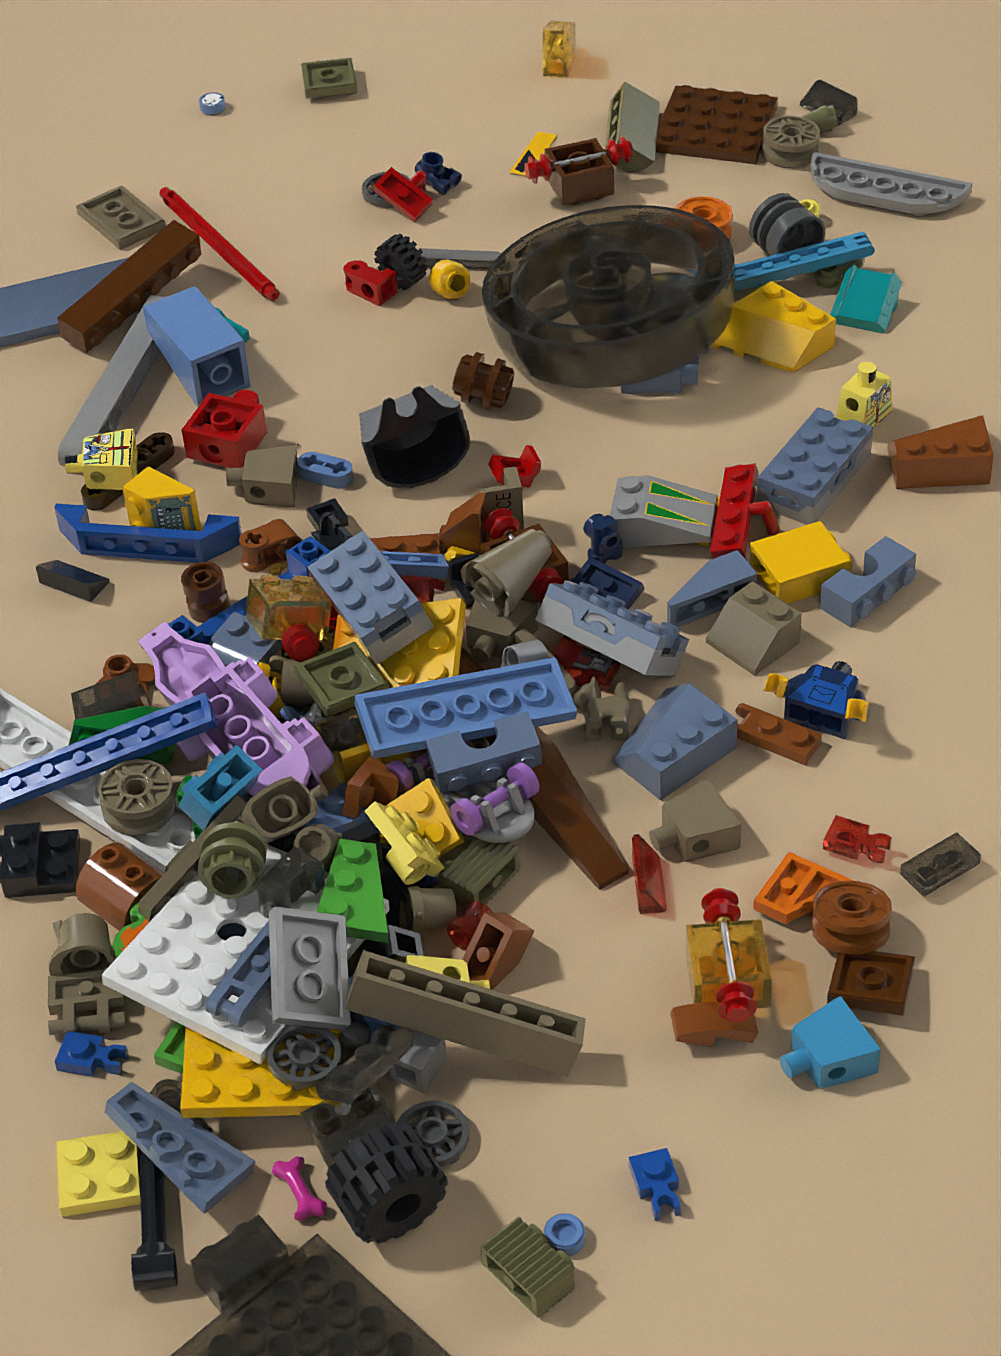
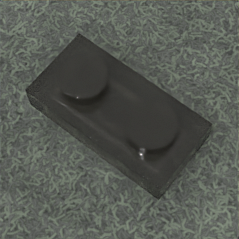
M956 832L901 864L900 875L925 897L979 865L981 854Z

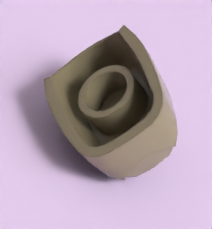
M290 776L273 782L254 795L246 804L241 820L244 824L257 830L266 843L285 838L306 826L317 814V803L310 790Z

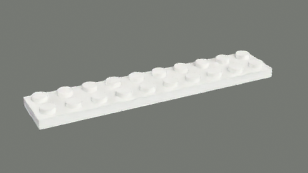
M0 688V767L7 770L68 746L71 735L70 731ZM108 770L44 794V796L115 842L126 845L163 873H165L166 865L189 840L192 842L196 840L193 832V822L178 806L177 798H175L176 807L174 815L166 825L154 832L142 835H127L111 829L104 821L98 794L100 779Z

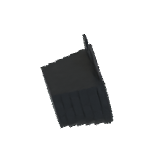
M433 384L425 388L416 386L410 394L394 400L386 398L382 405L359 413L361 443L374 477L387 487L414 488L415 486H421L438 480L459 465L466 456L471 444L468 426L464 419L460 402L455 401L453 397L450 398L448 394L445 395L443 391L435 388Z

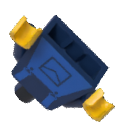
M836 661L832 668L818 664L811 665L805 673H801L789 680L783 675L769 673L763 689L765 692H774L778 698H785V720L842 739L847 738L852 719L866 722V718L869 715V703L866 701L865 694L858 689L859 679L855 675H851L852 668L843 661Z

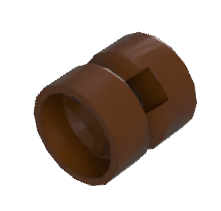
M198 562L184 570L181 575V584L192 619L196 622L204 623L230 607L224 575L220 566L211 562Z

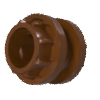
M476 352L474 356L464 355L458 364L452 385L454 394L461 396V402L470 404L473 397L483 400L482 408L490 411L492 406L501 409L506 405L515 377L513 368L507 367L506 361L499 358L494 366L484 363L485 354Z

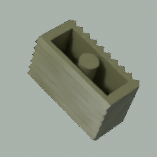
M470 838L465 843L462 853L454 861L448 860L443 865L445 868L439 874L441 888L452 889L455 902L478 914L479 910L483 909L484 904L492 900L493 895H496L502 886H505L506 882H509L511 877H514L515 873L519 872V848L516 845L513 846L511 842L491 843L478 838Z
M521 1217L514 1219L481 1245L482 1264L537 1318H541L543 1313H547L549 1308L554 1307L556 1303L560 1302L562 1298L566 1297L575 1288V1267L569 1256L562 1250L555 1252L547 1243L543 1232L535 1224L528 1226Z

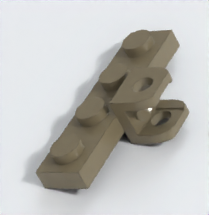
M236 795L194 842L189 840L166 865L165 874L139 901V914L150 921L171 900L179 888L198 873L201 847L205 835L212 828L223 823L235 821L243 823L241 819L242 812L247 804Z

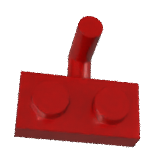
M390 167L373 185V191L413 222H416L433 204V199L425 193L426 173L424 171H418L408 180L394 168Z

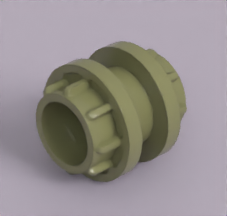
M238 821L223 823L212 828L203 839L198 864V875L203 885L210 892L227 899L243 897L254 892L261 885L264 878L267 845L264 838L254 828Z

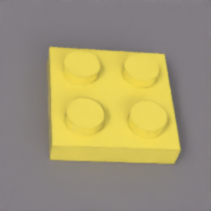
M123 1131L56 1141L59 1209L62 1217L141 1204L138 1146Z

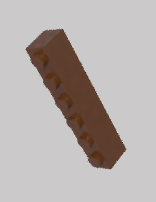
M176 220L170 222L57 317L61 338L85 353L94 346L99 345L114 329L119 328L129 316L139 311L150 295H157L164 286L173 279H176L184 269L199 259L201 256L199 234Z

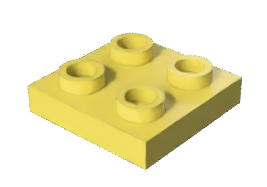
M376 801L364 811L392 846L385 859L405 885L418 882L426 874L435 877L445 868L437 858L440 855L439 850L427 838L423 840L416 832L419 829V825L407 812L401 814L394 806L386 807Z

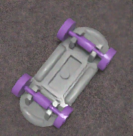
M428 753L423 754L414 761L407 757L403 760V763L393 760L385 765L399 780L397 792L399 796L427 778L433 779L436 783L428 760ZM519 762L509 768L507 771L508 780L501 778L493 781H482L468 785L459 791L441 793L457 827L466 835H473L480 840L491 843L511 842L529 832L534 823L535 812L531 801L528 799L539 792V782L535 773L528 765Z

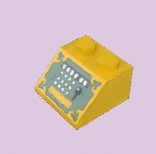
M149 466L122 486L130 526L202 531L194 489Z

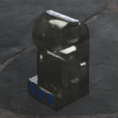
M294 846L258 882L257 895L260 913L264 917L269 918V911L274 907L291 909L292 903L298 900L307 890L317 894L325 886L324 863Z

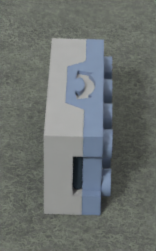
M817 407L757 477V502L768 501L772 504L774 513L808 525L817 522L871 456L873 427L857 420L843 421L837 419L831 411Z
M364 531L349 538L346 542L326 555L321 556L317 561L308 566L323 594L376 665L433 628L417 597Z
M567 580L563 584H549L535 619L536 621L644 675L675 676L690 640L679 634L680 628L666 622H662L661 625L651 621L653 615L636 608L631 611L624 607L626 602L614 596L607 595L606 598L597 594L599 589L590 584L580 582L578 585Z

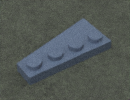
M133 1082L106 1101L104 1113L203 1214L253 1173L255 1160L191 1119L182 1118L180 1112Z

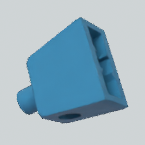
M840 996L793 1027L792 1052L780 1057V1065L788 1078L806 1071L817 1087L827 1088L878 1073L880 1048Z

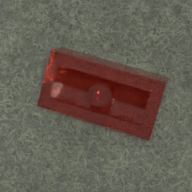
M634 834L632 837V863L638 912L640 911V914L665 912L667 907L660 857L639 834Z

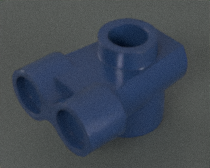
M427 152L422 156V160L416 163L414 171L415 173L424 171L426 173V184L433 185L434 190L445 195L452 186L455 187L460 183L462 174L453 168L449 169L443 166L444 159L439 153Z
M594 514L589 517L583 527L584 533L591 539V548L587 551L588 558L592 557L604 564L607 560L620 559L623 556V543L617 534L615 519L610 515L603 516L602 514Z

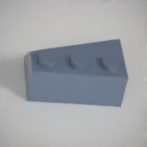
M690 683L667 688L615 754L613 763L656 798L662 800L737 748V719Z

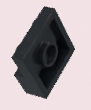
M40 822L5 825L4 835H0V857H2L0 862V884L5 898L76 892L80 853L79 830L68 829L43 832Z

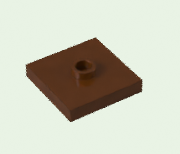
M879 951L864 954H842L838 952L827 994V1004L841 996L851 1009L904 1016L915 968V957Z

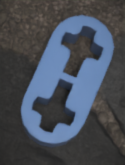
M307 452L302 454L297 460L299 476L303 480L332 488H345L354 480L352 464L345 459L318 452Z

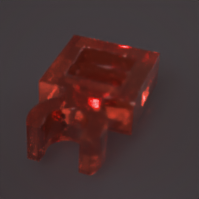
M835 815L823 839V850L857 860L860 853L867 855L868 859L872 862L884 863L886 851L878 848L890 850L892 837L884 833L869 834L870 825Z

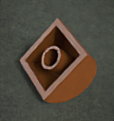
M111 843L100 848L85 863L77 879L76 896L78 901L120 931L123 927L132 923L130 910L144 897L164 873L126 845Z

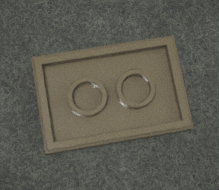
M122 185L76 206L77 214L119 250L158 233L166 227L164 219Z

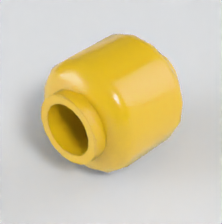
M449 259L441 260L431 269L429 283L432 290L438 295L451 300L459 299L469 290L471 276L468 269L462 264Z

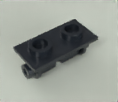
M331 512L322 514L320 517V530L311 532V535L330 551L353 537L344 526L341 527L337 515Z

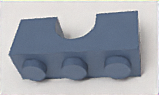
M885 536L865 551L863 576L852 574L843 568L822 584L820 609L847 626L852 627L859 620L867 618L872 610L882 602H887L904 585L907 586L913 581L916 575V553Z
M528 711L494 720L496 740L486 748L476 749L468 746L464 742L460 730L426 740L428 760L440 792L459 791L468 785L496 780L501 775L507 774L508 769L519 762L528 765L531 769L541 765V744Z

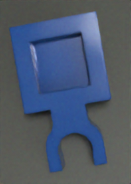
M67 1032L54 1062L57 1071L93 1076L96 1068L99 1067L104 1068L108 1073L121 1075V1063L112 1060L115 1058L127 1059L129 1056L127 1046L113 1044L105 1047L103 1036Z
M663 1148L629 1157V1168L640 1199L652 1196V1214L655 1221L661 1220L659 1206L663 1204L672 1206L675 1216L681 1215L679 1199L673 1192L679 1190V1179L668 1149Z

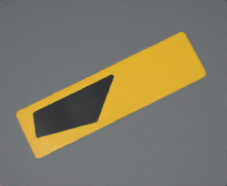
M538 131L514 164L510 173L526 176L524 165L528 163V157L531 156L534 161H538L540 154H545L544 149L550 147L557 135Z

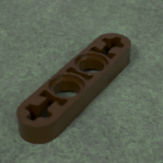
M165 432L153 433L137 445V461H146L143 464L137 465V475L148 466L157 469L174 455L175 449L170 434ZM85 484L81 488L83 504L89 510H101L123 495V490L89 489Z

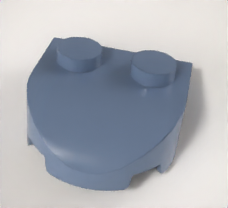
M233 612L212 636L209 645L217 653L224 665H229L231 662L236 663L240 659L244 661L248 657L257 665L259 662L268 664L270 657L276 655L281 649L284 632Z

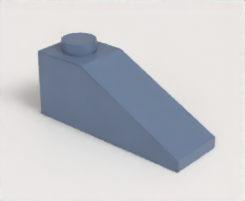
M738 550L708 561L667 602V623L680 627L722 611L729 597L752 581L757 584L756 571Z

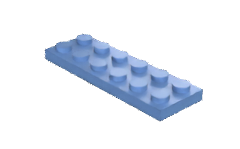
M556 657L357 694L354 700L373 759L427 749L426 740L459 730L464 741L495 735L494 720L528 711L534 727L575 720L577 709Z

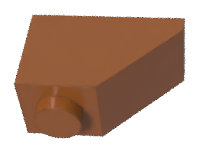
M479 492L450 513L446 525L441 526L439 543L444 544V555L451 546L477 552L481 555V544L488 542L489 534L484 529V522L487 518L486 493Z
M484 912L462 959L467 963L469 980H489L490 989L493 990L520 963L535 930L507 913Z

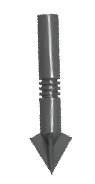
M316 702L311 706L308 716L300 715V718L305 717L314 728L315 724L328 721V718L322 717L323 711Z

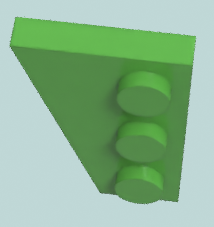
M339 839L317 912L345 916L346 937L388 943V930L376 844Z

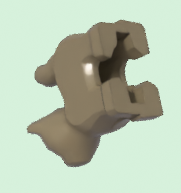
M592 677L590 683L583 685L578 692L573 694L574 704L583 710L586 727L584 728L586 741H599L602 728L614 729V740L628 739L630 701L625 683L619 682L614 689L615 696L601 698L597 680L595 677Z

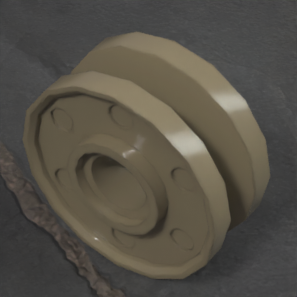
M782 116L770 120L764 126L762 154L766 160L778 166L791 168L806 166L811 163L813 153L818 152L820 129L811 120L800 116Z
M143 759L124 761L108 769L101 777L98 786L104 821L111 829L127 835L151 833L166 825L174 815L176 807L170 773L161 764Z

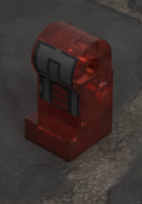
M566 635L562 637L552 652V655L556 657L564 666V669L572 676L575 684L581 687L590 683L592 677H595L600 691L606 690L620 670V663L598 651L579 646L576 640Z

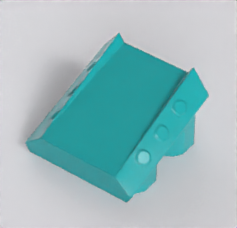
M854 264L845 272L830 315L836 318L837 325L884 333L890 324L891 313L896 311L898 307V296L902 282L895 272L892 274L857 268Z

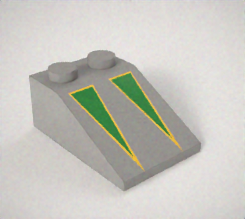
M649 475L618 478L610 516L615 519L617 534L622 540L623 548L711 542L718 497L713 493Z

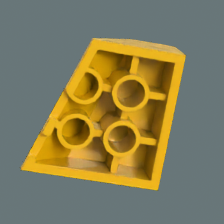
M770 281L729 307L712 336L709 347L718 350L721 346L733 349L734 355L744 357L745 354L760 358L763 364L794 373L834 347L836 318L775 282Z

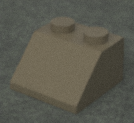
M752 581L729 597L709 631L706 643L755 676L800 643L802 613Z

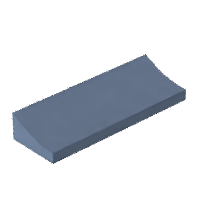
M128 258L0 288V347L60 333L57 317ZM141 309L137 312H134L132 315L138 314L141 311Z

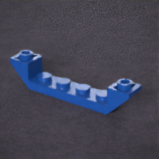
M56 503L54 507L60 532L81 554L192 563L207 562L239 546V537L242 534L238 516L208 514L203 530L192 531L90 523L86 505Z
M310 536L286 551L288 571L198 627L183 615L168 625L184 639L209 645L212 636L233 612L264 623L255 610V602L258 596L266 590L275 589L284 594L291 607L310 596L317 584L308 566L331 551Z

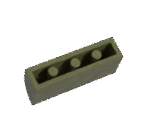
M627 82L621 85L610 100L605 149L609 139L619 143L620 138L624 136L627 141L632 143L633 157H630L628 164L623 159L619 160L616 167L626 171H639L648 168L655 162L660 102Z

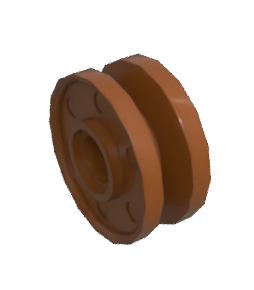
M840 881L828 884L819 889L813 897L812 935L819 944L831 951L842 954L873 952L884 946L890 937L891 900L881 889L860 881Z

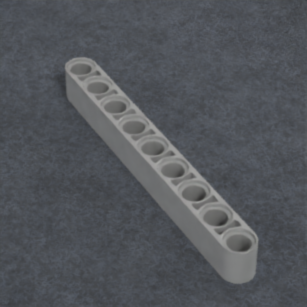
M150 295L144 306L166 297ZM143 307L61 441L58 450V462L61 466H65V455L82 454L83 440L86 437L114 432L159 357L161 351L147 331Z

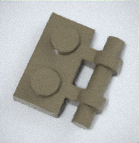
M105 970L48 976V1009L50 1015L63 1014V1019L48 1021L50 1036L66 1035L67 1032L99 1030V1033L112 1032V1028L126 1027L125 1011L111 1013V1008L126 1006V996L103 985L102 974ZM97 1010V1015L77 1017V1012Z

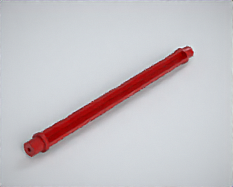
M168 187L161 188L159 195L163 202L193 231L199 234L212 249L263 297H267L271 301H275L279 297L280 293L276 289L275 284L177 192L170 190Z

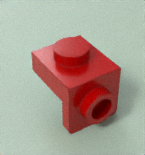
M526 445L520 458L492 454L488 465L497 483L505 485L504 468L516 467L522 487L530 488L535 476L540 472L541 460L534 447Z

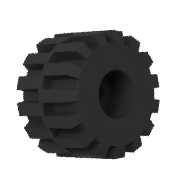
M396 1122L387 1123L380 1129L378 1126L368 1130L365 1135L357 1136L349 1142L350 1145L345 1150H341L335 1156L336 1162L329 1166L326 1173L328 1177L325 1181L326 1189L357 1238L360 1237L366 1243L374 1240L376 1243H383L393 1237L397 1239L405 1235L412 1228H417L427 1216L432 1215L438 1208L437 1203L444 1199L447 1192L445 1187L448 1185V1179L417 1131L413 1130L408 1124L403 1123L398 1126Z

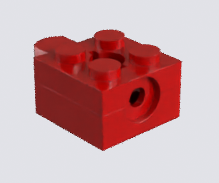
M240 390L236 392L233 398L208 393L181 429L186 458L228 468H243L246 453L250 450H256L267 434L264 407L259 404L258 394L251 390Z

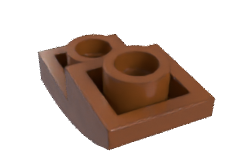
M718 1002L686 1004L673 1007L670 1012L675 1040L678 1042L712 1047L716 1038L720 1037L753 1043L758 1035V1028L754 1014L746 1021L740 1023L723 1019L718 1014Z

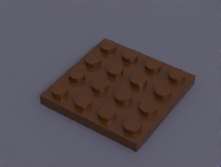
M676 85L658 125L656 152L756 164L763 147L764 126L774 118L778 107V97L767 94L755 95L741 91L729 92L715 88L703 89L690 85Z

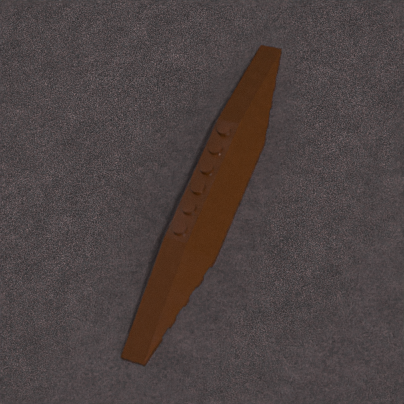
M461 647L459 675L484 671L479 663ZM534 727L541 744L542 764L532 768L539 782V792L528 799L534 808V819L600 890L629 874V869L558 747L539 727ZM493 735L471 741L478 749H482L492 745L496 740V736Z

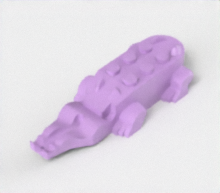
M166 622L157 626L138 641L154 664L155 685L170 706L204 692L210 698L217 727L175 743L189 761L198 760L208 753L213 760L218 754L223 753L225 755L238 745L263 769L254 787L241 798L246 803L273 782L290 776L305 785L309 790L319 784L324 785L320 775L333 765V753L305 717L299 721L294 718L290 722L286 721L281 724L268 707L276 700L278 693L264 672L250 657L244 661L240 659L236 663L231 662L225 667L210 645L184 639Z

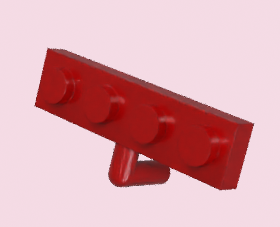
M756 463L725 467L710 550L713 559L736 550L745 558L751 517L754 515H762L769 535H776L780 532L772 504L768 501L754 503L759 474Z

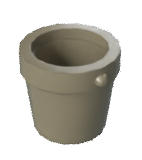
M321 824L305 827L297 834L294 840L295 856L302 863L310 867L320 868L324 871L330 870L342 834L336 833L330 827Z
M419 886L406 887L405 916L408 930L423 933V931L455 925L456 904L452 889L419 888Z

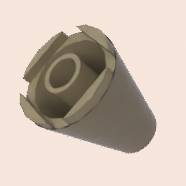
M529 529L467 562L461 570L462 580L464 584L470 581L474 587V590L470 593L483 608L493 615L498 616L504 613V617H508L552 554L551 540L543 531Z

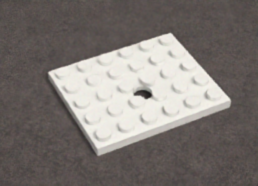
M267 843L264 878L261 885L254 892L239 898H223L210 892L203 885L197 873L189 882L182 886L102 974L103 985L260 1065L267 1058L268 1046L284 1028L291 1026L288 1024L272 1023L271 986L251 1010L247 1022L242 1027L230 1023L229 1017L222 1014L215 1016L206 1012L205 1005L207 999L269 921L270 910L274 907L317 912L329 872L323 870L316 877V874L322 869L310 867L302 863L297 857ZM323 876L321 881L318 884H316V881ZM323 883L321 888L317 891L318 886ZM383 898L386 915L389 911V901ZM228 923L241 924L247 930L243 937L232 936L226 941L221 939L217 932L223 925ZM346 937L347 960L362 944L364 939ZM231 995L228 1000L236 1003L239 997Z

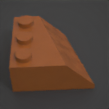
M983 415L899 438L888 443L887 449L896 489L990 484L993 451Z

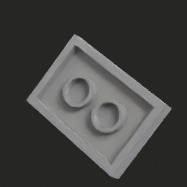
M274 907L269 911L272 1023L344 1031L350 1026V1011L345 1009L349 993L345 916Z

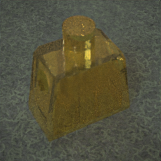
M549 21L543 28V76L568 78L575 59V22ZM560 58L563 63L555 62V60Z

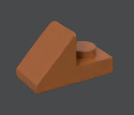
M370 755L347 783L343 808L344 816L356 819L365 807L368 808L375 801L386 806L397 798L399 780L378 758L373 759Z

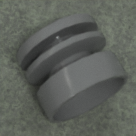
M778 193L767 198L753 213L749 224V234L752 241L771 256L824 242L825 226L821 219L806 209L796 198L788 193Z

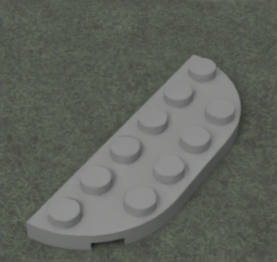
M814 152L811 159V176L814 182L835 200H847L865 206L871 205L885 208L889 211L912 213L914 216H924L927 213L941 212L960 206L972 193L973 183L818 152Z

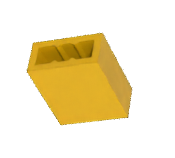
M821 521L750 543V565L756 571L757 578L768 592L787 604L820 594L821 586L824 582L843 568L849 572L852 569L850 555L841 549L834 534L831 531L828 532Z

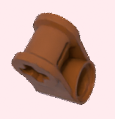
M274 519L265 525L247 530L239 537V544L243 548L244 553L241 557V565L250 572L263 571L269 566L287 560L286 551L302 542V539L283 519Z

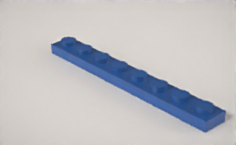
M205 692L0 772V812L106 771L121 762L137 759L216 728L217 724L210 698Z

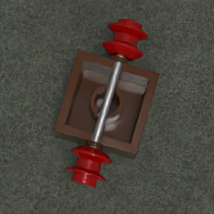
M622 136L619 143L609 139L606 149L601 147L596 138L544 149L545 155L540 154L538 161H534L531 156L528 157V163L524 165L527 179H532L534 184H537L538 177H543L545 181H548L562 206L574 205L591 199H601L605 196L614 195V166H617L621 159L626 164L630 162V157H633V146L630 141H627Z
M500 508L491 512L484 522V529L490 534L492 541L481 544V555L529 529L541 530L546 535L547 533L539 523L519 530L520 523L513 516L511 510ZM552 540V554L521 600L542 604L550 583L563 584L565 580L569 581L568 561Z

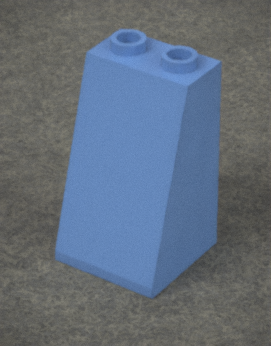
M196 286L143 306L147 331L197 407L208 393L229 396L237 391L251 387L244 339Z

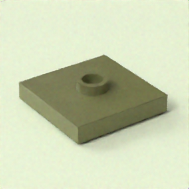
M352 58L301 63L306 98L357 93Z
M355 641L294 665L296 676L326 717L355 707L354 700L357 694L388 689L387 682Z

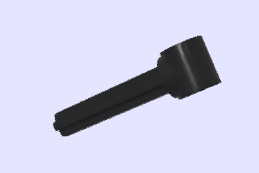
M143 1153L140 1155L142 1245L137 1248L136 1253L131 1255L132 1279L135 1292L178 1286L174 1248L166 1244L164 1173Z

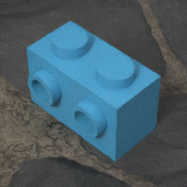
M238 745L225 755L223 753L218 754L207 766L208 770L202 776H193L181 789L184 795L178 806L203 831L236 795L242 798L254 787L263 770Z

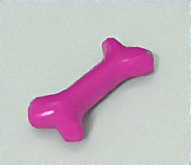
M295 1156L289 1162L276 1161L272 1167V1174L284 1179L288 1183L298 1202V1208L294 1213L296 1221H304L310 1215L323 1216L327 1210L326 1201L314 1197L302 1178L301 1168L305 1161L300 1156Z

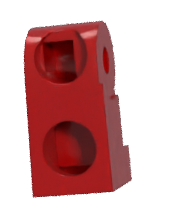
M361 260L350 261L344 265L345 285L350 293L379 307L398 293L395 271L389 268L379 271L370 266L368 267L367 263Z

